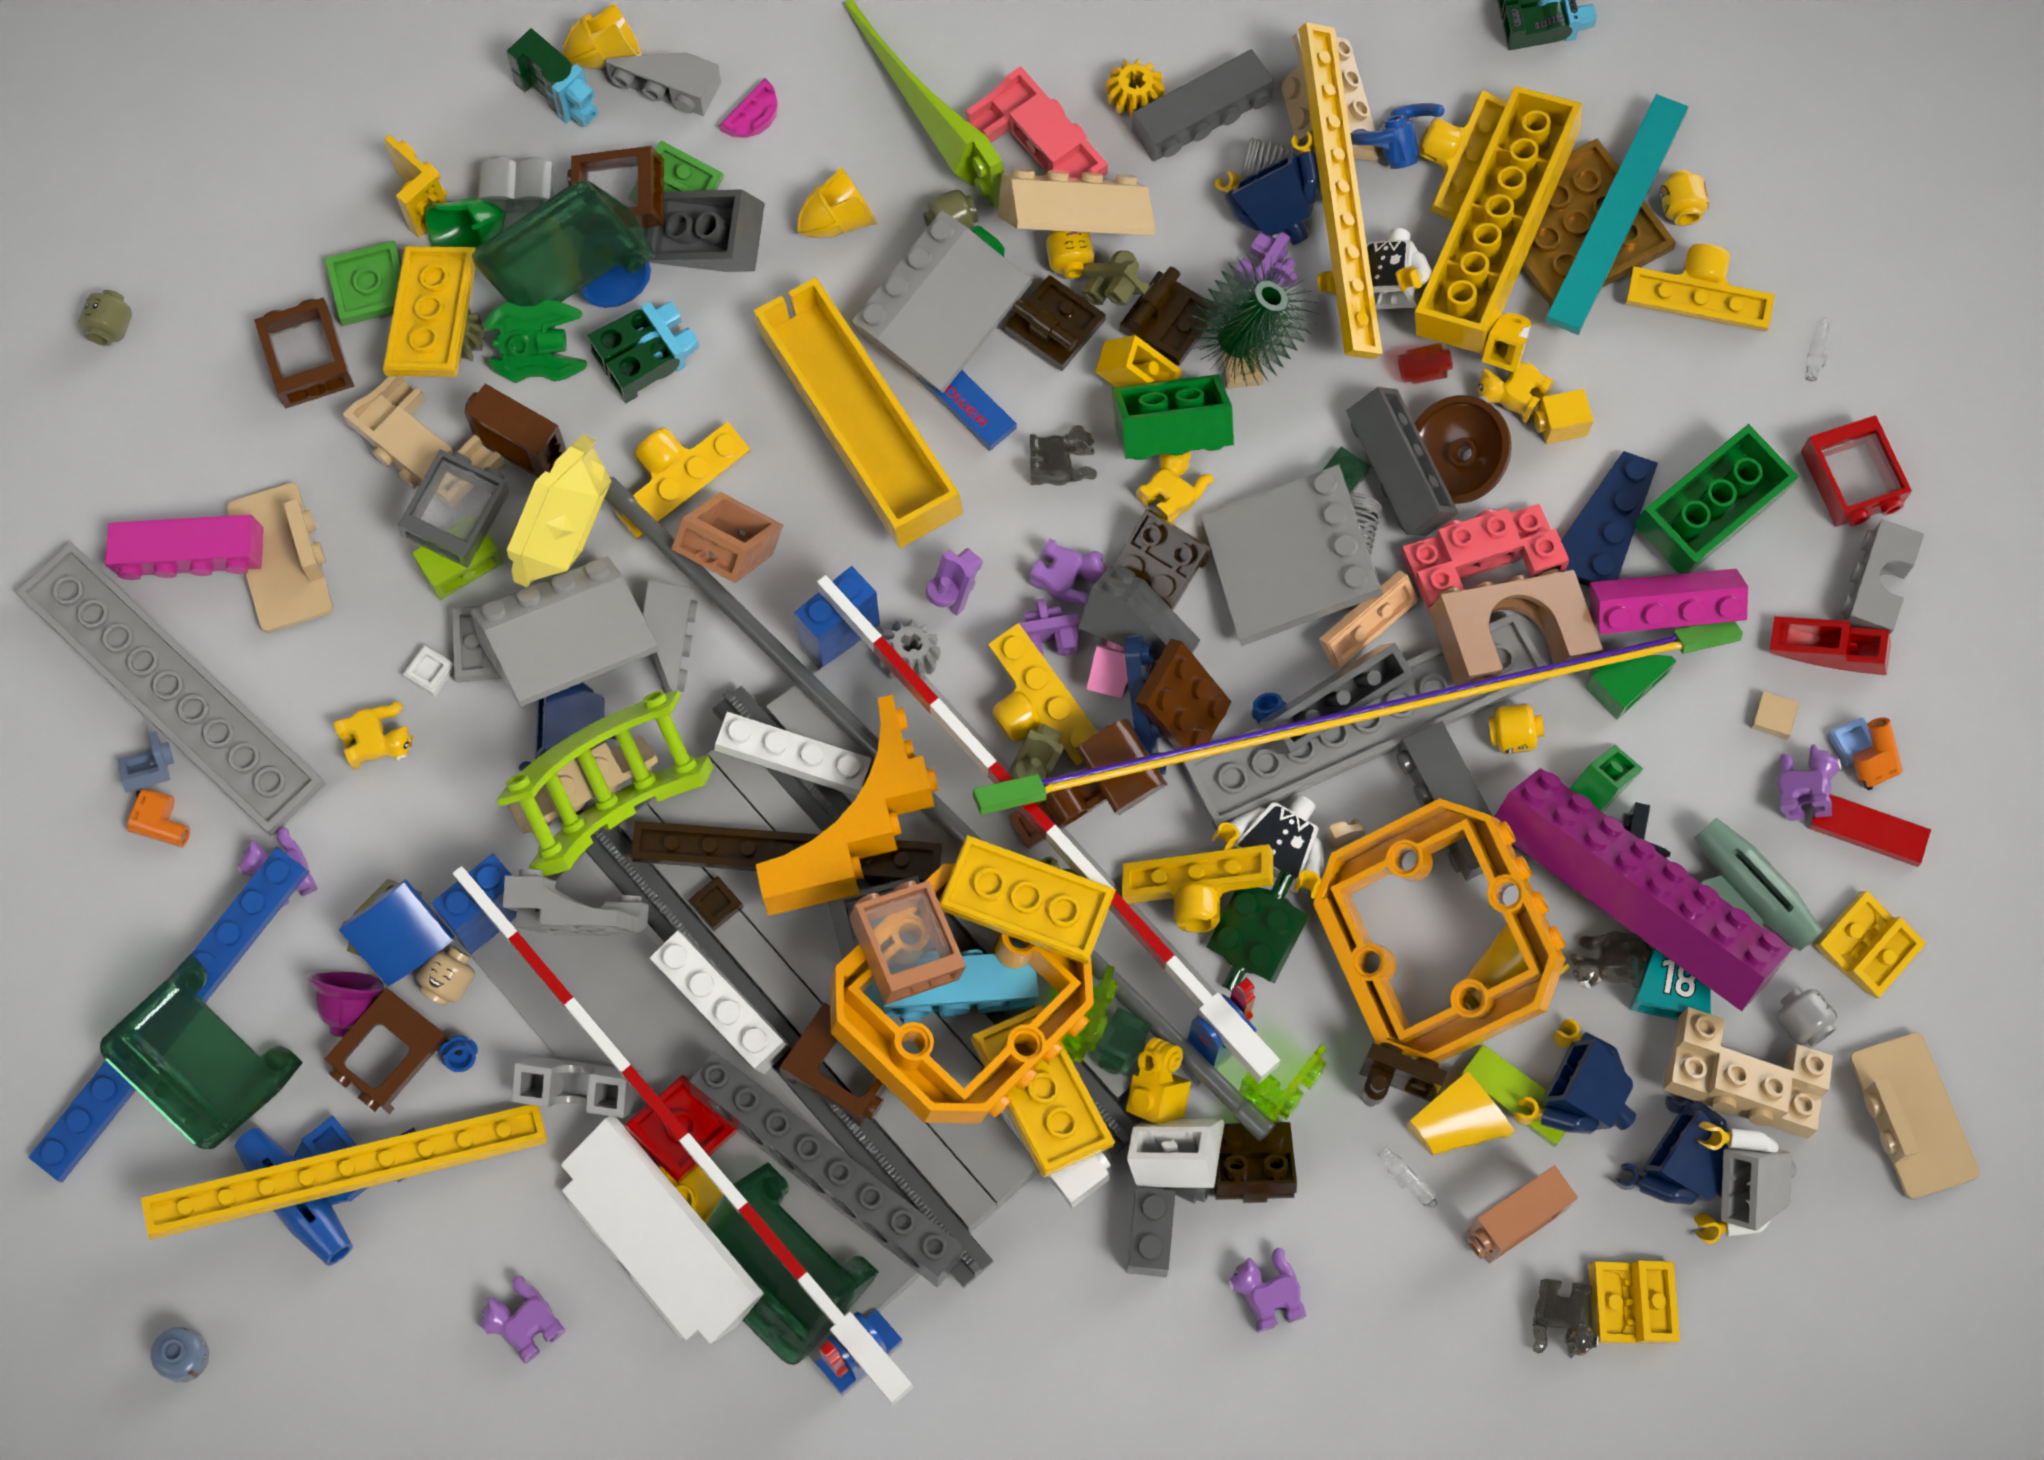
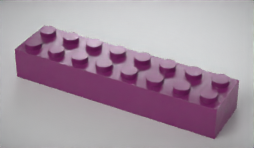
M1542 768L1535 771L1508 793L1494 816L1501 823L1506 821L1510 826L1516 842L1512 843L1741 1012L1771 981L1792 951L1777 934L1766 931L1752 921L1745 911L1734 908L1719 897V894L1712 887L1698 882L1687 874L1685 868L1680 864L1669 861L1658 853L1651 843L1637 838L1626 830L1619 820L1601 812L1593 806L1587 797L1576 794L1565 786L1558 776L1551 772H1547Z

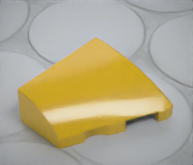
M1468 1071L1415 1115L1406 1126L1432 1156L1449 1152L1455 1148L1479 1145L1480 1142L1501 1137L1503 1139L1508 1138L1515 1132L1498 1106Z

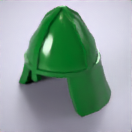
M470 198L444 203H428L424 207L423 216L432 247H475L479 256L496 242L503 230L506 214L504 210L492 202Z

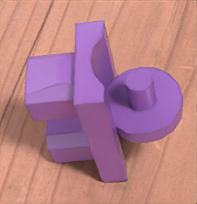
M1259 232L1251 246L1250 253L1258 258L1260 255V259L1262 258L1263 270L1265 264L1266 281L1270 279L1271 263L1273 282L1275 283L1279 274L1278 279L1281 278L1278 285L1280 286L1291 274L1283 286L1289 285L1288 288L1293 286L1297 281L1295 280L1297 275L1292 270L1296 264L1295 261L1287 258L1282 266V261L1288 254L1286 245L1290 241V236L1281 232L1276 239ZM1243 258L1241 262L1255 278L1251 262ZM1239 263L1236 269L1245 276L1244 270ZM1253 263L1259 277L1263 281L1261 263L1259 266ZM1249 274V276L1251 277V279L1253 280V282H1254L1255 285H1256V281H1255V280L1252 278V276Z
M969 548L964 549L958 555L949 549L941 557L935 578L931 579L927 585V599L938 607L950 606L956 616L960 614L965 608L970 592L974 589L977 571L981 569L982 559Z
M1044 598L1037 599V610L1024 612L1025 622L1019 624L1039 652L1044 656L1042 642L1055 640L1058 655L1065 656L1077 653V642L1080 635L1078 613L1062 615L1060 606L1047 608Z

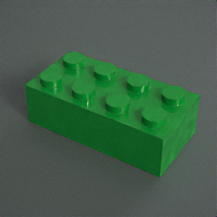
M1748 423L1646 507L1633 526L1678 574L1690 573L1784 495L1799 476Z

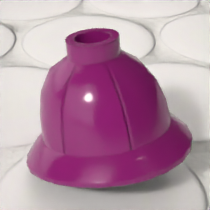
M323 972L308 976V981L316 990L317 1008L321 1019L331 1026L330 1033L338 1037H344L372 1005L375 996L385 986L384 982L377 977L356 972Z

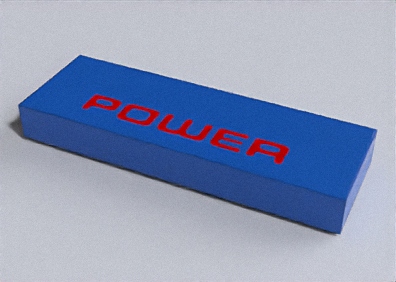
M963 370L959 372L943 393L917 376V379L990 451L1017 429V423Z

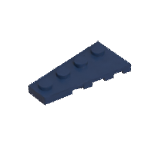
M1625 451L1622 452L1561 540L1569 558V563L1566 570L1560 572L1574 570L1578 582L1589 587L1590 582L1618 580L1635 531L1633 524L1641 514L1658 465L1657 462ZM1555 566V567H1552V568H1549V569H1546V570H1543V571H1548V570H1551V569H1558V568H1557V566Z

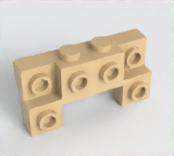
M388 376L374 391L355 401L342 415L349 426L374 446L373 455L386 467H389L391 464L400 470L398 474L401 479L411 488L415 489L417 486H420L439 450L441 449L449 454L453 450L412 416L426 401L423 392L418 387L413 389L403 380L402 376ZM475 434L457 451L468 457L472 461V465L483 470L485 467H490L499 471L505 465L501 455L496 451L494 453L490 452L482 445L480 438ZM447 473L435 496L452 510L475 486Z
M1690 1007L1679 1016L1675 1043L1665 1072L1664 1091L1693 1101L1698 1100L1705 1105L1711 1106L1719 1113H1732L1749 1119L1755 1125L1770 1126L1806 1139L1818 1131L1822 1096L1829 1091L1832 1055L1796 1044L1787 1052L1786 1065L1783 1068L1721 1047L1725 1019Z

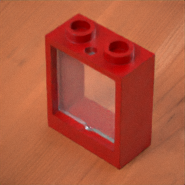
M1876 415L1810 436L1801 450V454L1835 527L1847 523L1850 526H1857L1870 519L1871 515L1880 512L1883 515L1893 514L1904 507L1903 503L1912 492Z

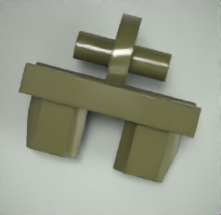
M1126 250L1115 252L1109 263H1087L1082 270L1089 279L1082 290V294L1093 305H1103L1106 298L1116 305H1126L1132 294L1145 295L1150 286L1147 282L1137 279L1135 275L1139 269V263L1134 254Z
M1040 724L1037 732L1030 729L1007 773L1013 779L1039 774L1040 779H1048L1065 747L1058 743L1061 733L1045 724Z

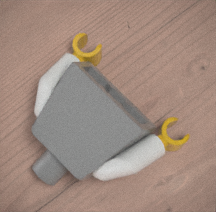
M1710 1122L1700 1123L1699 1127L1712 1131V1135L1706 1141L1697 1140L1699 1144L1711 1150H1718L1724 1144H1727L1728 1148L1724 1149L1722 1222H1716L1709 1214L1700 1213L1694 1217V1222L1706 1229L1694 1233L1702 1241L1713 1244L1720 1239L1722 1233H1726L1727 1237L1764 1231L1772 1218L1789 1205L1791 1178L1796 1175L1797 1171L1791 1153L1778 1149V1143L1760 1131L1730 1128L1729 1132H1724L1723 1129Z

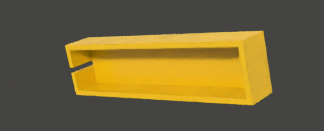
M817 277L788 292L795 317L789 318L786 302L782 295L753 310L759 333L899 549L963 514L960 493Z

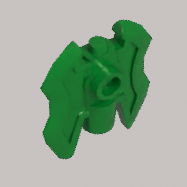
M548 299L535 306H519L508 301L493 310L484 322L486 330L500 329L498 337L493 338L494 349H498L499 353L503 355L502 358H498V356L489 358V366L498 375L515 384L529 377H543L556 382L565 380L585 370L587 367L586 360L555 354L567 351V338L565 329L552 328L580 319L582 311L560 301Z

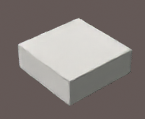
M423 645L404 671L403 676L435 697L454 672V663L426 645Z

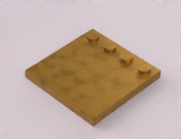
M1598 138L1571 151L1522 266V269L1550 307L1620 168ZM1645 200L1602 288L1631 273L1634 266L1641 268L1673 251L1676 241Z

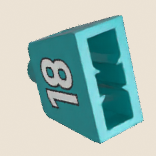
M1653 948L1645 963L1630 1005V1010L1677 1021L1679 1016L1688 1007L1711 1014L1710 988Z

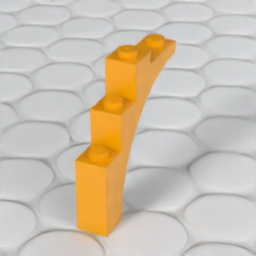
M893 694L878 698L881 722L878 751L869 777L853 803L835 823L812 841L783 856L756 864L762 899L768 916L859 895L857 880L864 878L860 859L897 850L894 836L902 834L897 815L935 806L932 792L938 791L939 788L934 768L926 770L923 755L915 757L911 739L903 740L901 731L908 729L904 708L896 709Z

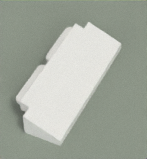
M609 1116L605 1118L561 1164L573 1179L562 1190L567 1197L569 1205L616 1261L623 1264L630 1273V1278L680 1338H684L687 1341L700 1332L707 1342L712 1344L737 1328L763 1296V1291L616 1117Z

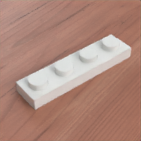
M730 712L726 713L714 751L856 796L863 787L872 759Z

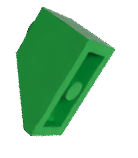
M1648 655L1592 668L1588 673L1591 679L1586 690L1618 720L1670 673L1676 660L1672 656Z
M1613 745L1590 763L1569 789L1576 794L1587 797L1594 807L1603 812L1641 773L1643 768L1617 745Z

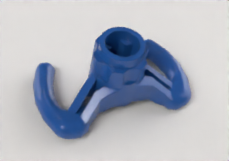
M1418 103L1397 107L1392 110L1391 117L1385 119L1384 125L1378 130L1356 129L1350 133L1352 145H1373L1382 148L1385 162H1389L1391 169L1414 165L1418 162L1417 156L1420 153L1413 121L1408 119L1418 116L1441 117L1445 109L1442 105L1435 103Z

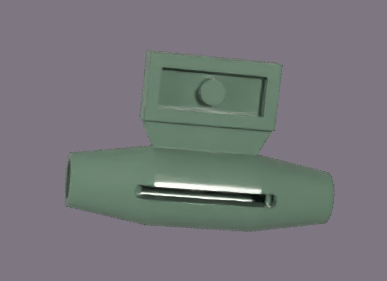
M1715 818L1694 837L1719 875L1705 879L1701 884L1712 887L1723 900L1734 908L1745 911L1751 917V920L1762 927L1763 923L1799 951L1804 949L1823 932L1798 892L1755 846L1721 820Z

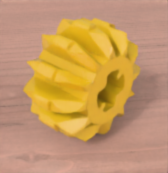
M1139 57L1132 65L1124 59L1121 63V68H1112L1110 78L1106 81L1105 90L1108 93L1107 101L1109 106H1116L1118 116L1128 111L1130 118L1133 119V112L1164 96L1165 87L1162 84L1163 76L1161 71L1154 72L1152 62L1145 66L1141 65Z

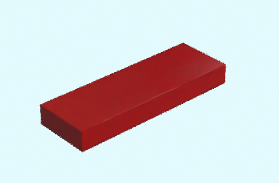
M1832 794L1829 796L1832 802L1831 816L1817 818L1813 812L1808 829L1916 867L1922 863L1931 833L1929 828Z

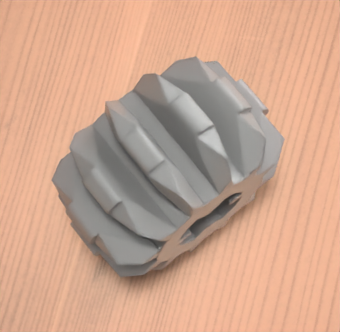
M912 619L907 622L906 627L896 621L891 630L885 629L883 631L882 637L915 673L924 680L926 674L931 675L935 671L936 661L939 660L941 654L940 647L936 646L938 641L937 634H927V624L916 628ZM880 660V669H888V667ZM890 671L889 676L891 680L896 676Z

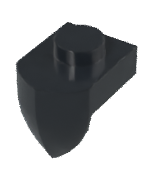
M1635 802L1629 813H1623L1620 822L1624 828L1639 839H1645L1650 805ZM1651 843L1665 858L1670 857V851Z

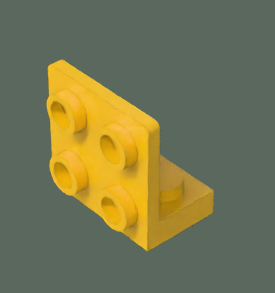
M388 134L384 138L385 145L396 172L406 181L401 187L400 192L396 195L409 230L420 238L427 232L423 216L424 207L428 203L446 202L447 192L440 185L439 179L441 176L432 164L427 161L425 163L420 162L416 158L415 151L404 140L398 142Z

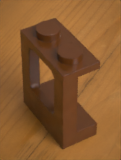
M386 987L324 1060L333 1068L328 1073L344 1088L353 1084L361 1091L357 1097L361 1102L374 1112L381 1107L390 1115L395 1109L391 1105L392 1101L436 1051L439 1053L441 1045L446 1041L448 1042L449 1039L437 1027ZM381 1025L408 1045L409 1053L379 1087L372 1088L346 1067V1060L373 1028Z
M824 1002L780 1066L781 1076L794 1085L797 1081L853 1116L854 1123L861 1126L866 1117L872 1120L880 1110L884 1102L880 1096L886 1089V1086L877 1078L865 1096L856 1097L819 1072L820 1065L837 1042V1039L831 1034L830 1005Z

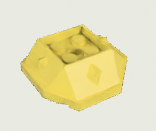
M582 434L556 459L551 472L545 471L535 481L507 548L508 558L513 561L511 572L515 583L528 588L536 579L568 571L582 553L612 482L594 448L595 439Z

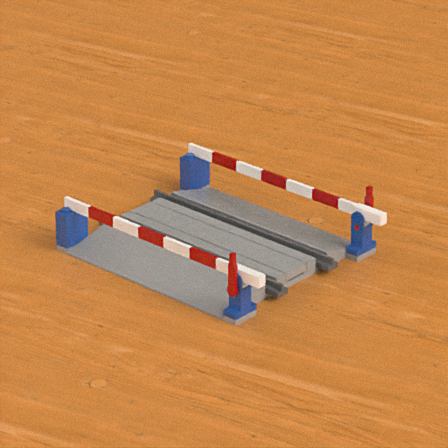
M850 566L833 581L826 575L817 581L818 593L794 611L800 648L819 668L813 675L878 738L881 725L878 698L893 694L896 709L903 707L908 729L901 731L903 740L911 739L915 757L923 755L926 770L934 768L939 788L934 793L983 841L1037 861L1052 856L1058 860L1059 869L1070 868L1077 872L1078 876L1116 889L1094 950L1216 1069L1234 1056L1254 1079L1260 1083L1278 1068L1281 1060L1256 1034L1257 1029L1249 1021L1253 1018L1251 1010L1256 996L1253 993L1255 986L1247 977L1232 989L1230 998L1224 994L1220 995L1219 992L1216 993L1134 903L1128 904L1122 898L1120 887L1065 828L1060 830L1036 803L980 815L973 799V789L1014 780L1007 773L1009 770L1007 764L925 676L924 680H922L882 637L883 629L880 627L877 592L853 566ZM880 660L888 667V669H880ZM890 671L896 676L891 680L889 676ZM742 685L732 693L727 690L723 694L724 700L713 708L714 714L722 723L726 713L730 712L871 758L798 685H795L766 706L767 713ZM712 749L708 756L714 768L705 786L683 792L660 802H657L654 796L647 802L648 806L644 804L636 811V814L627 818L619 825L621 832L616 826L610 830H606L604 826L590 836L593 844L575 861L571 869L563 872L554 880L556 881V890L593 908H600L605 902H618L619 895L642 897L641 903L649 905L647 927L639 933L624 932L610 936L545 935L515 927L516 911L503 908L505 876H512V874L494 853L470 872H467L462 866L454 871L453 875L457 882L431 903L455 938L557 1059L612 1066L620 1072L640 1096V1104L637 1111L624 1118L616 1117L624 1127L631 1118L648 1105L732 1204V1207L711 1231L763 1291L764 1294L760 1298L761 1301L841 1396H845L868 1376L892 1406H894L913 1389V1385L889 1357L903 1345V1340L879 1312L921 1275L740 1132L736 1131L734 1136L709 1157L658 1095L681 1075L690 1080L715 1051L963 1245L962 1258L950 1274L963 1289L993 1263V1259L970 1233L1040 1172L1030 1153L1000 1114L996 1118L989 1114L981 1123H924L886 1087L880 1096L884 1100L883 1105L872 1120L866 1117L862 1125L858 1126L854 1123L853 1116L798 1081L794 1085L781 1076L780 1066L823 1003L825 1002L830 1005V978L835 966L842 960L828 902L768 916L762 899L757 871L632 862L631 860L635 821L821 834L838 820L857 796ZM871 759L870 767L868 769L864 783L869 777L874 762L873 759ZM581 809L578 812H576V814L580 815L584 812V810ZM924 809L897 815L902 834L895 835V840L942 843L940 867L943 864L956 863L962 846ZM1017 810L1045 839L1031 849L1026 847L1008 817ZM719 876L743 903V908L713 931L692 908L688 900ZM870 879L857 880L859 891L894 882ZM949 913L944 914L960 953L967 950H982L983 954H995V942L999 936L992 929ZM887 917L869 922L872 930H874L879 924H881ZM851 924L855 944L857 946L859 944V941ZM677 930L694 943L792 1046L765 1074L755 1070L650 959ZM898 936L903 944L908 946L916 945L910 936ZM1009 938L1014 947L1026 948L1021 940ZM1037 972L1039 998L1030 1008L980 1014L977 1011V1007H971L969 1013L959 1017L944 1019V1016H940L939 1012H932V1015L920 1018L921 1022H916L926 1026L933 1035L934 1045L929 1056L963 1088L985 1068L970 1040L973 1034L1040 1005L1045 1009L1060 994ZM1092 975L1094 1005L1086 1015L1090 1022L1078 1036L1073 1038L1068 1034L1062 1040V1043L1115 1141L1113 1147L1105 1150L1112 1159L1130 1143L1132 1129L1136 1125L1118 1104L1129 1095L1132 1076L1139 1073L1140 1070L1138 1066L1139 1055L1144 1052L1146 1044L1155 1036ZM866 989L863 991V993L868 997V991ZM901 1017L890 1018L899 1027L905 1024L904 1019ZM838 1040L819 1067V1072L823 1076L856 1097L865 1096L877 1079ZM907 1041L902 1043V1047L908 1053H920L919 1048L913 1042ZM1181 1063L1180 1067L1199 1086L1202 1082ZM636 1070L642 1071V1077L638 1074ZM642 1147L659 1168L661 1165Z

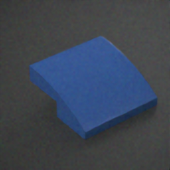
M406 879L377 896L371 906L344 921L339 928V931L388 987L421 966L448 945L455 937Z

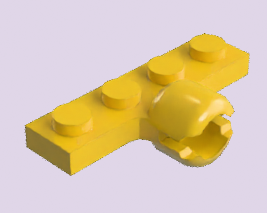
M1482 90L1475 101L1465 127L1459 128L1440 118H1434L1426 128L1418 145L1419 155L1440 165L1444 170L1443 179L1429 209L1430 211L1455 222L1505 109L1506 101Z
M1694 244L1687 252L1682 274L1675 275L1634 266L1631 271L1625 304L1766 332L1770 325L1775 294L1732 286L1726 279L1730 261L1729 252L1720 246L1712 244Z
M728 421L691 449L683 447L668 428H659L641 441L634 451L636 459L649 473L650 482L633 496L659 523L746 455L751 449ZM616 509L613 511L636 540L644 535L626 516L620 514Z
M1017 623L988 644L989 649L1014 681L1016 687L1011 694L994 705L992 711L994 719L1013 742L1022 741L1027 737L1030 729L1035 731L1039 728L1040 724H1045L1058 730L1061 733L1058 743L1065 746L1063 750L1073 764L1077 766L1083 760L1076 747L1099 732L1021 625Z
M1267 844L1124 863L1122 898L1128 904L1174 899L1173 920L1181 930L1191 933L1208 932L1215 929L1220 922V898L1223 893L1273 885V850Z

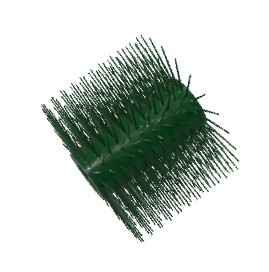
M1262 258L1260 263L1263 281L1252 262L1251 265L1255 278L1253 276L1252 278L1256 281V285L1252 279L1250 281L1248 278L1249 274L1246 271L1247 268L1238 259L1247 281L1228 262L1236 278L1233 277V280L1238 283L1236 284L1237 286L1229 282L1230 280L1227 277L1231 275L1221 271L1228 284L1214 280L1221 292L1208 288L1215 301L1201 297L1209 309L1211 307L1214 308L1212 306L1214 304L1218 307V310L1212 311L1211 309L1195 307L1202 313L1204 312L1206 317H1208L1207 313L1214 314L1212 316L1218 320H1207L1192 316L1204 324H1210L1208 326L1213 329L1194 328L1217 335L1216 337L1193 338H1204L1200 340L1211 339L1219 342L1217 344L1201 346L1206 348L1215 345L1221 346L1215 352L1221 349L1224 352L1216 363L1226 353L1228 354L1225 360H1228L1227 364L1231 356L1232 360L1234 358V384L1237 358H1239V363L1241 362L1243 380L1245 378L1243 357L1247 367L1250 369V373L1252 372L1253 378L1255 376L1250 360L1252 362L1253 360L1258 366L1257 369L1266 378L1259 363L1261 362L1258 359L1260 356L1266 359L1265 362L1269 365L1270 371L1277 376L1269 362L1270 359L1268 358L1270 357L1266 353H1273L1277 358L1273 363L1284 368L1277 355L1291 359L1285 347L1298 351L1292 339L1305 342L1297 330L1312 334L1305 327L1293 326L1295 324L1288 319L1293 321L1292 319L1295 321L1302 320L1315 324L1305 317L1297 318L1294 317L1297 315L1288 312L1292 311L1298 314L1294 311L1297 310L1315 313L1289 304L1291 302H1310L1292 300L1287 297L1300 294L1298 292L1286 294L1285 291L1289 288H1282L1291 274L1279 286V274L1275 283L1273 280L1271 281L1273 268L1271 273L1270 263V279L1266 281L1265 264L1263 270ZM1220 295L1224 297V299L1220 301L1218 299V296ZM1287 337L1290 341L1288 342L1287 340H1285L1287 342L1285 344L1282 342L1283 340L1281 338Z

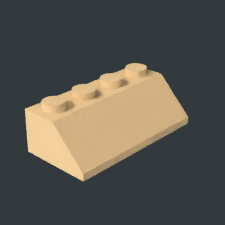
M1015 168L1013 174L1001 175L998 217L1017 229L1155 236V224L1149 190L1147 186L1137 181L1136 176L1116 174L1115 180L1103 179V174L1083 172L1082 178H1071L1068 172L1049 170L1047 176H1036L1034 170Z

